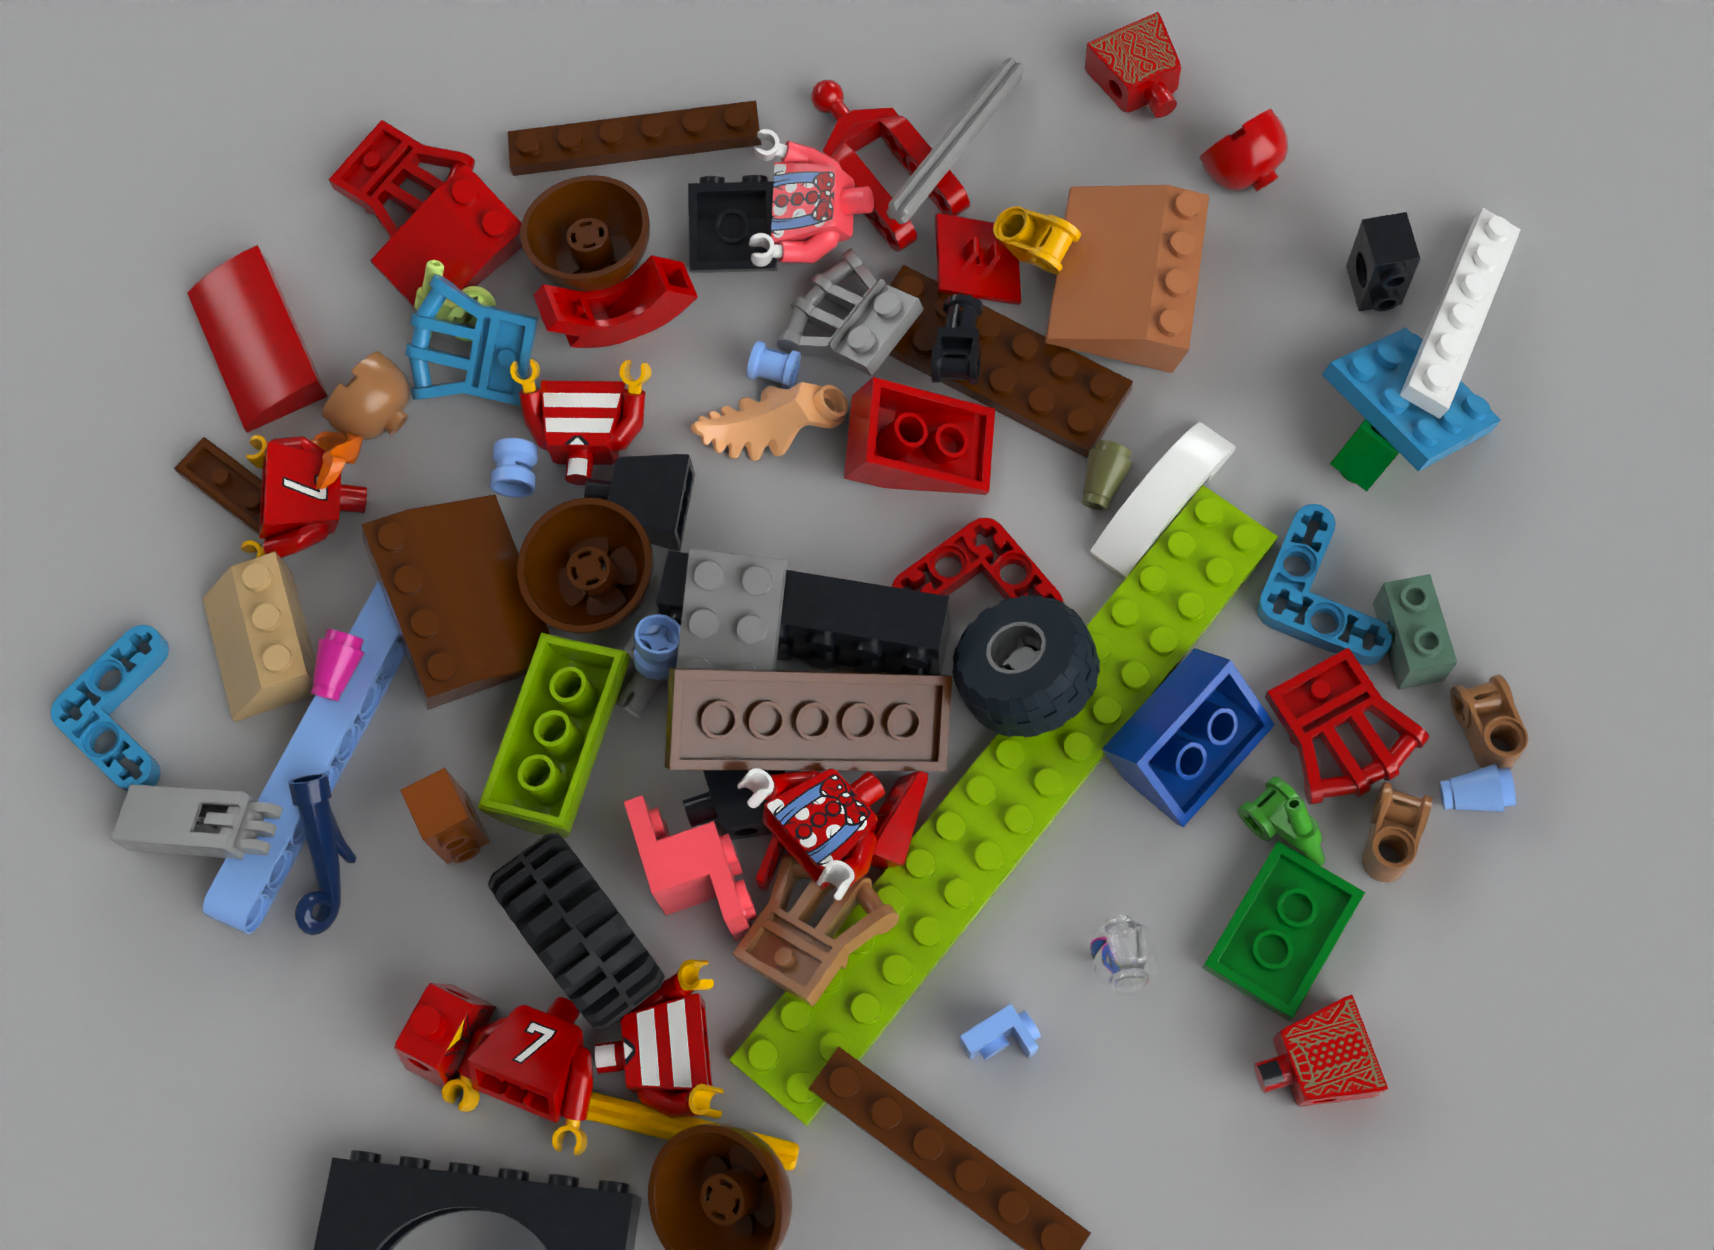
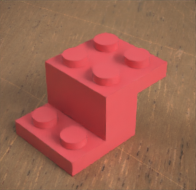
M643 795L624 801L651 893L665 915L717 898L724 921L735 942L742 940L751 928L749 921L758 917L744 879L739 881L735 879V876L742 874L743 870L729 833L720 836L713 821L671 836L659 808L650 810Z

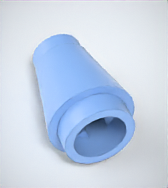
M1493 764L1450 778L1449 780L1439 781L1444 810L1504 812V807L1516 805L1514 781L1509 767L1497 768V765Z

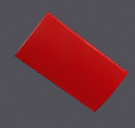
M258 245L216 267L187 292L247 433L328 397L271 266Z

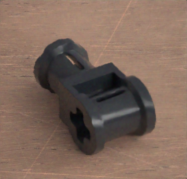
M954 294L945 298L943 302L946 322L945 327H938L937 341L933 345L931 359L932 383H940L942 379L969 380L970 385H978L981 367V346L979 329H976L977 317L982 314L983 304L971 295Z

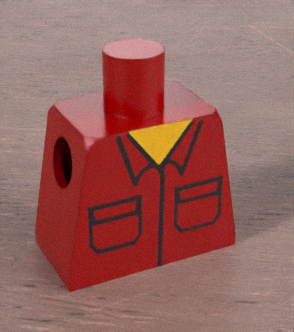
M430 983L424 990L400 1033L394 1049L405 1069L443 1088L447 1082L457 1079L460 1075L458 1067L473 1034L478 1029L487 1025L496 1006L453 984Z

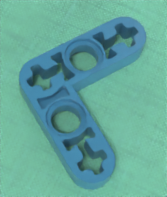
M1318 504L1305 505L1295 514L1262 591L1257 606L1258 616L1263 624L1274 630L1334 654L1349 647L1359 664H1376L1383 660L1392 644V634L1388 633L1386 624L1379 619L1309 592L1334 533L1336 522L1334 515L1324 506ZM1311 520H1316L1320 523L1319 530L1315 533L1309 547L1301 542L1306 533L1307 525ZM1293 556L1301 557L1307 562L1309 572L1304 576H1292L1284 568L1283 563L1285 559ZM1278 597L1287 600V609H1284L1281 615L1273 612V603L1277 601ZM1303 605L1308 607L1304 614L1302 623L1299 624L1295 621ZM1319 613L1328 614L1336 621L1337 629L1331 634H1321L1313 628L1311 618ZM1348 623L1353 625L1346 642L1339 639L1343 635ZM1366 633L1375 635L1374 643L1376 645L1371 650H1366L1362 647L1363 640L1361 638H1364Z
M148 625L135 626L121 636L57 697L50 711L54 724L116 785L127 792L130 784L155 786L161 774L157 761L110 716L124 700L164 663L168 656V642L156 629ZM143 641L152 648L146 655L138 648L139 644ZM124 657L135 666L132 670L120 662ZM119 670L121 672V680L117 687L110 691H101L100 680L103 675L108 671ZM90 691L92 694L98 697L100 701L97 704H95L92 701V699L86 696L87 692ZM75 706L83 714L77 721L72 719V715L69 713ZM104 732H115L116 742L113 748L106 753H96L95 742L97 738ZM125 756L139 766L140 771L143 773L137 780L131 777V773L119 763Z

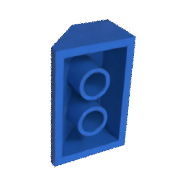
M1194 648L1102 750L1128 784L1177 825L1184 827L1275 724L1230 659Z

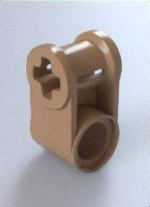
M1498 674L1490 677L1489 682L1469 688H1464L1461 685L1452 687L1450 691L1452 709L1458 723L1464 730L1478 765L1484 768L1496 764L1497 768L1509 767L1511 769L1527 747L1529 738L1514 704L1513 695L1506 679ZM1490 738L1502 739L1508 744L1510 751L1498 750L1493 746Z
M1382 783L1372 811L1370 821L1372 824L1362 858L1364 869L1371 878L1386 883L1396 881L1411 865L1417 855L1420 838L1429 818L1433 801L1431 796L1424 795L1422 798H1418L1393 790L1391 783ZM1387 846L1394 849L1400 858V862L1392 863L1385 860L1380 855L1379 847Z

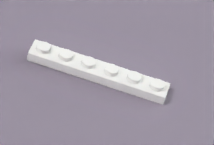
M1482 208L1473 219L1399 395L1439 419L1451 406L1521 231L1520 228L1509 223L1505 218L1497 216L1485 208Z

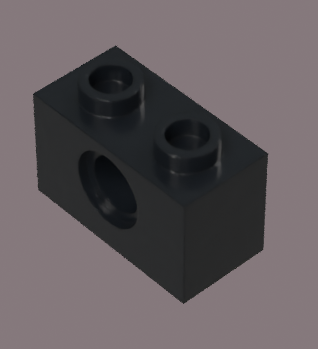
M1407 212L1367 218L1361 221L1346 265L1358 311L1371 309L1379 312L1388 311L1401 305L1404 301L1421 259Z

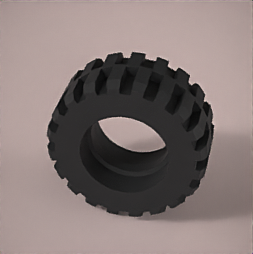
M559 833L545 834L492 874L488 883L489 889L538 958L593 1029H608L661 988L665 975L608 896Z

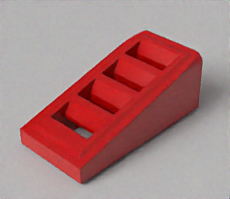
M917 771L898 777L876 813L878 821L874 833L878 843L871 866L882 870L905 864L929 778L927 773Z

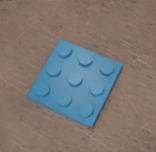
M1403 328L1332 361L1322 373V376L1419 472L1489 434L1501 419L1491 410L1486 400L1475 395L1462 381L1459 383L1449 410L1440 419L1399 396L1423 340L1418 335L1411 333L1407 328Z

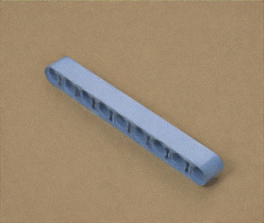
M377 581L349 634L364 640L361 651L365 652L344 692L341 693L339 702L314 696L257 800L263 803L276 804L283 808L280 819L264 818L263 820L277 826L274 837L258 836L257 838L271 845L268 855L244 854L243 860L226 858L205 896L203 913L206 916L246 934L253 933L264 920L307 840L298 807L292 803L288 782L307 775L325 773L328 775L332 793L406 655L379 581Z

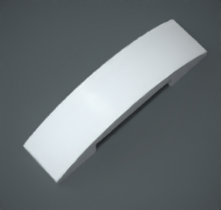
M1199 421L1166 452L1140 482L1090 550L1089 555L1125 580L1205 481L1209 482L1231 456L1236 446Z

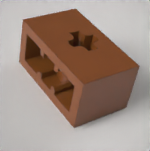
M446 768L400 790L423 841L446 864L468 861L480 853V847L490 843L468 794Z

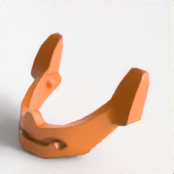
M323 431L317 434L314 439H311L312 442L327 451L322 456L323 464L317 479L316 489H325L332 484L342 472L345 463H355L360 454L363 437L346 432L345 436L338 432Z

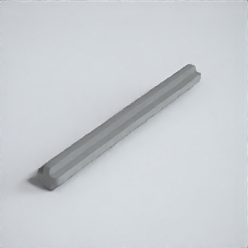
M1008 58L1001 64L889 202L887 215L890 219H895L899 224L908 222L1022 79V73L1024 72L1022 63H1016L1013 58Z

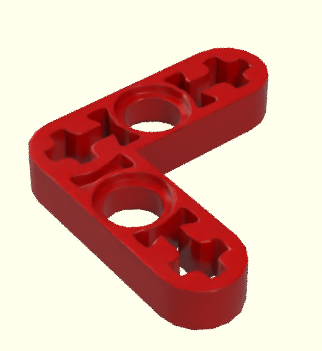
M978 518L970 522L901 572L894 579L891 586L901 589L909 586L912 590L918 589L925 583V574L923 572L926 571L931 581L924 585L920 592L949 596L982 572L1004 599L1018 598L1022 595L1027 596L1029 595L1027 592L1036 583L1037 585L1033 588V595L1054 598L1063 602V598L1055 586L1003 526L991 518ZM978 534L985 538L993 535V549L999 557L992 565L990 563L993 562V552L985 544L976 546ZM945 557H952L960 562L962 568L957 575L945 577L940 575L935 569L937 562ZM1009 564H1016L1025 570L1026 578L1018 584H1009L1002 580L1000 576L1001 570ZM932 583H933L935 586H937L938 588H937V589H934L933 586H932Z

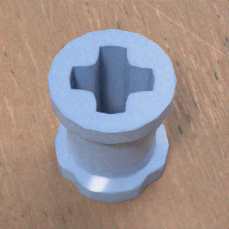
M758 340L754 344L749 357L747 378L754 381L758 377L781 383L783 389H790L794 386L799 373L801 352L793 350L789 354L766 347L765 342Z

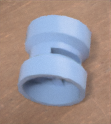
M505 438L496 441L493 445L492 459L496 463V469L491 473V490L507 497H525L533 494L536 487V476L532 472V467L538 461L537 445L519 438Z
M655 614L645 617L637 624L634 634V664L641 675L649 679L660 680L669 677V668H676L681 626L675 619L667 615Z

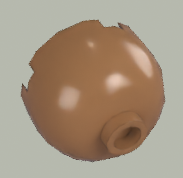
M376 351L368 355L351 370L355 376L346 386L340 382L323 408L322 416L333 428L345 436L346 432L363 437V440H370L379 437L385 431L390 435H394L409 417L404 412L409 402V384L407 379L392 360L385 357L381 352Z

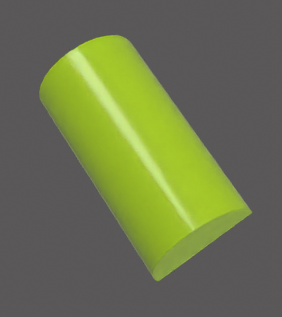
M541 633L478 804V809L503 823L540 835L559 833L562 838L569 837L631 660L628 652Z

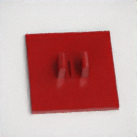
M940 213L935 215L939 293L965 294L977 299L1016 305L1022 302L1019 260L995 237L993 233L994 222Z

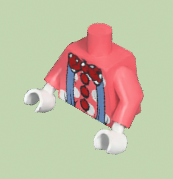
M770 129L760 130L757 133V137L770 141L773 144V148L768 151L754 148L756 157L761 161H769L775 156H779L782 162L774 163L771 237L765 233H757L751 237L749 243L751 247H764L767 252L753 253L751 261L759 267L768 265L772 258H778L779 262L815 263L833 250L838 242L851 238L853 235L854 215L871 213L873 211L874 197L872 190L868 186L855 188L854 179L842 170L840 163L819 150L791 141L781 144L774 131Z

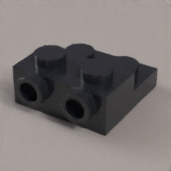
M746 175L742 177V182H725L724 177L704 176L699 178V183H688L689 266L691 273L777 271V258H772L771 262L763 267L753 264L751 255L753 253H766L767 250L764 247H751L749 245L751 237L757 233H765L771 237L774 181H768V177L764 175Z

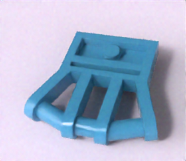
M435 274L429 283L432 287L418 311L412 313L410 325L414 326L411 343L406 344L405 355L409 357L415 386L411 388L413 400L465 393L520 406L519 392L523 390L522 384L515 382L511 377L510 367L514 361H517L519 375L527 379L539 318L499 309L494 306L482 305L458 289L456 285L446 278ZM448 298L476 317V326L443 320L435 316ZM431 331L473 340L470 357L429 347ZM428 362L467 370L466 380L432 384Z

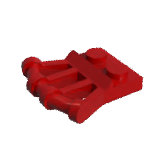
M381 120L328 180L334 190L363 207L368 214H374L389 238H391L401 226L397 227L383 207L385 202L390 199L412 214L423 204L421 200L401 189L400 185L408 178L433 193L444 183L418 166L420 163L450 168L448 180L466 164L473 170L475 160L463 152L423 145Z
M1349 647L1272 688L1265 695L1268 704L1289 734L1290 742L1298 748L1304 776L1305 796L1309 805L1322 803L1323 798L1351 794L1361 797L1370 792V785L1381 779L1389 781L1397 777L1400 773L1399 768L1414 749L1422 748L1429 739V735L1424 728L1382 698ZM1366 711H1370L1398 732L1399 738L1389 750L1364 715ZM1346 722L1350 724L1372 757L1373 762L1363 768H1360L1335 728ZM1320 737L1344 776L1320 778L1313 740Z

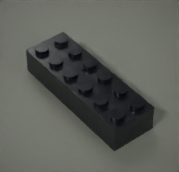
M669 550L656 605L661 615H667L675 619L681 626L689 554ZM786 570L776 660L787 661L792 656L809 659L811 664L822 668H835L839 664L855 667L857 672L941 674L950 632L949 596Z

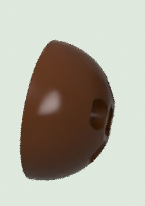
M598 175L570 178L545 190L529 206L521 224L520 236L522 247L533 267L544 278L561 288L576 291L607 289L625 280L637 268L645 255L650 237V220L647 206L635 189L620 180Z
M600 498L573 499L559 504L546 512L536 521L526 535L519 552L517 564L519 587L525 602L532 612L550 626L576 634L603 632L626 621L645 600L654 573L653 551L648 535L642 525L624 507ZM599 579L597 583L590 585V583L595 582Z
M708 1123L693 1126L677 1133L662 1147L650 1173L648 1205L654 1229L665 1250H778L785 1239L790 1225L792 1191L787 1172L781 1160L764 1140L738 1126Z

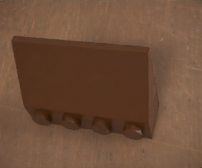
M496 495L407 509L361 524L365 547L427 710L526 675L541 633L549 635L550 633L546 623L532 612L522 596L517 576L519 553Z

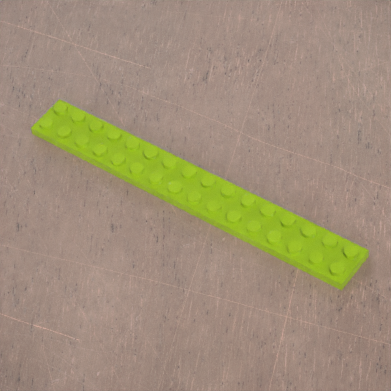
M1202 485L1086 626L1097 649L1100 673H1098L1096 689L1084 705L1085 707L1074 718L1064 723L1063 726L1053 731L1041 733L1038 736L1009 737L998 733L912 837L905 864L892 868L888 867L872 886L882 902L891 905L899 915L897 924L884 934H876L850 953L846 968L839 969L814 1007L785 991L729 1061L808 1127L826 1104V1102L808 1089L838 1046L859 1062L1106 756L1102 748L1176 669L1274 547L1278 536ZM860 904L856 905L833 939L867 915Z

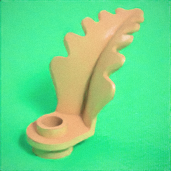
M800 382L790 389L768 386L762 390L760 402L748 397L742 398L739 401L740 411H736L730 406H724L720 409L723 416L715 411H711L707 414L708 418L699 416L698 421L691 425V430L701 437L704 445H709L712 441L714 451L717 453H722L726 446H728L729 457L736 459L745 446L750 460L757 461L762 456L766 446H769L774 456L784 455L799 430L804 426L836 428L845 419V415L848 412V401L843 392L833 385L820 386Z

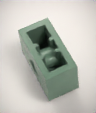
M1427 574L1384 582L1373 602L1377 619L1384 622L1388 633L1392 634V644L1387 653L1398 690L1445 681L1456 665L1457 659L1431 575Z

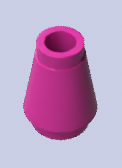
M333 629L326 630L324 639H318L311 694L339 702L341 693L344 692L365 652L361 651L363 639Z

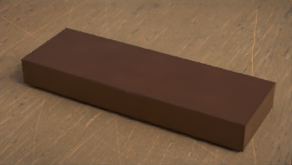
M203 437L179 462L174 470L183 479L259 536L262 480L207 438Z

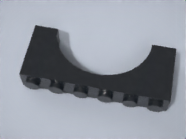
M351 1150L350 1159L332 1157L314 1250H393L409 1233L435 1218L462 1211H488L503 1214L516 1220L530 1230L547 1250H634L642 1198L628 1193L630 1184L599 1180L598 1189L578 1187L579 1178L549 1174L548 1183L528 1181L530 1172L499 1168L498 1177L479 1175L480 1166L450 1162L448 1171L429 1169L431 1160L400 1156L399 1165L380 1163L381 1154Z

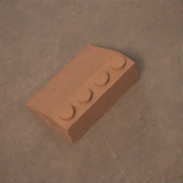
M1171 185L1071 187L1068 192L1064 220L1075 226L1080 231L1081 237L1078 242H1072L1061 261L1063 266L1061 272L1057 275L1055 274L1045 343L1173 373L1190 348L1209 195Z

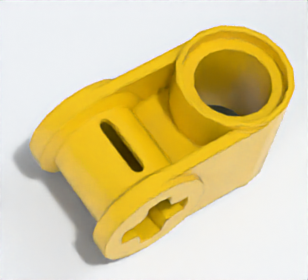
M1013 206L1001 212L993 226L995 237L1019 261L1037 266L1044 271L1056 275L1063 268L1061 261L1072 242H1078L1081 237L1080 231L1066 220L1054 215L1037 213L1020 206Z

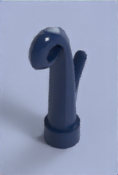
M325 773L307 775L288 782L292 803L299 810L319 891L304 895L298 902L295 910V919L299 928L309 935H318L329 929L338 915L341 904V877L338 854L348 863H355L357 859L344 840L332 813L329 802L332 794L328 775ZM318 904L320 909L317 916L313 918V907Z

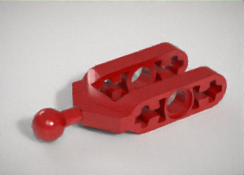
M822 80L813 87L811 101L818 111L830 113L837 121L823 149V153L840 163L842 170L854 179L855 188L870 187L874 197V208L871 213L864 215L894 251L900 252L917 241L915 228L910 219L904 224H899L895 219L888 217L887 210L889 209V202L892 200V196L855 152L881 137L897 160L912 175L931 152L932 148L904 116H899L893 107L850 111L843 103L844 92L841 86L834 80ZM950 169L928 195L942 214L957 216L970 207L967 192Z

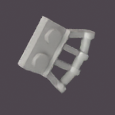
M850 248L842 254L844 259L823 274H815L809 282L810 289L803 297L798 296L791 304L793 312L787 329L779 335L777 346L789 354L795 350L801 352V355L831 356L873 376L922 313L924 307L919 298L887 285L882 278L876 280L856 252ZM855 273L868 290L862 297L837 286V284ZM825 298L851 310V312L843 320L817 307ZM807 322L833 333L831 337L802 336Z

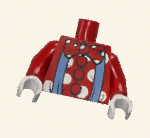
M753 768L737 784L738 789L749 788L754 792L747 801L751 808L758 807L763 800H769L764 804L762 822L821 890H824L832 883L837 887L833 898L839 901L851 885L868 873L878 843L874 833L878 818L870 806L885 795L883 785L874 774L867 771L849 785L839 772L833 768L822 773L816 770L773 775H769L762 769Z

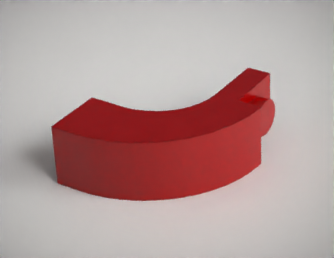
M651 255L628 278L607 289L576 291L543 284L533 294L546 330L565 334L570 347L574 348L612 346L650 333L673 320L698 298L683 262Z

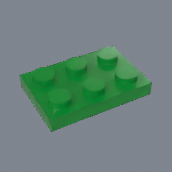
M1277 841L1202 968L1290 1022L1366 892Z

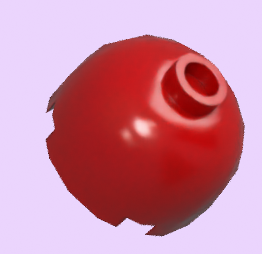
M1272 108L1241 125L1242 128L1231 135H1226L1200 155L1199 159L1203 163L1204 169L1217 184L1225 189L1236 191L1253 186L1255 191L1258 192L1279 178L1275 170L1286 159L1289 148L1288 136L1282 122L1275 115Z

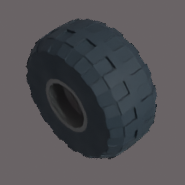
M1027 595L999 601V604L982 611L962 633L952 658V674L955 685L966 707L978 722L987 729L1009 737H1032L1041 735L1044 732L1053 731L1063 726L1071 718H1074L1085 707L1084 705L1096 689L1098 673H1100V661L1094 640L1081 617L1074 609L1069 608L1062 601L1054 598L1040 597V595Z

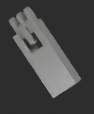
M130 784L110 840L130 851L243 860L244 854L268 855L271 845L257 838L258 836L274 837L277 826L263 820L264 818L280 819L283 808L276 804L259 802L243 791ZM196 824H205L212 829L222 826L219 834L193 832Z

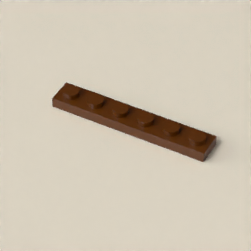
M755 100L508 131L510 169L513 176L759 146L762 144L761 139L757 137V133L760 131L757 103Z
M839 1046L809 1087V1091L1023 1250H1080L1090 1236L1091 1232Z

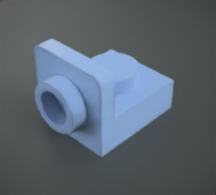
M1009 1004L962 1034L959 1043L970 1060L981 1054L984 1060H987L1005 1049L1010 1044L1006 1037L1013 1034L1027 1058H1030L1039 1049L1035 1040L1041 1037L1025 1010L1018 1014L1012 1004Z

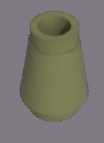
M1098 440L1095 449L1089 450L1083 490L1084 495L1081 501L1083 505L1098 511L1108 510L1109 504L1112 502L1132 466V462L1129 460L1131 456L1130 449L1112 441Z

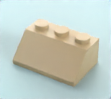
M272 552L230 566L205 594L203 602L231 716L237 722L313 696L311 690L316 660L293 573L278 554Z

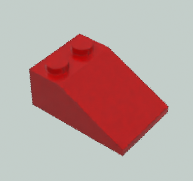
M466 164L423 202L370 261L415 309L417 290L423 286L428 261H440L444 265L443 277L456 285L461 291L469 286H477L522 248L520 236L522 222Z
M873 377L852 395L844 479L887 489L986 495L990 489L995 409Z

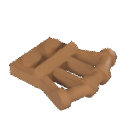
M785 853L781 859L768 904L732 955L739 963L814 1007L839 969L846 968L850 953L876 934L881 935L890 931L897 924L899 915L891 905L882 902L872 888L871 879L864 876L847 889L841 900L835 899L815 928L811 927L806 923L829 890H834L837 887L830 883L824 890H821L790 853ZM800 878L810 879L809 885L789 913H787L794 883L798 882ZM860 904L867 915L833 939L854 907Z

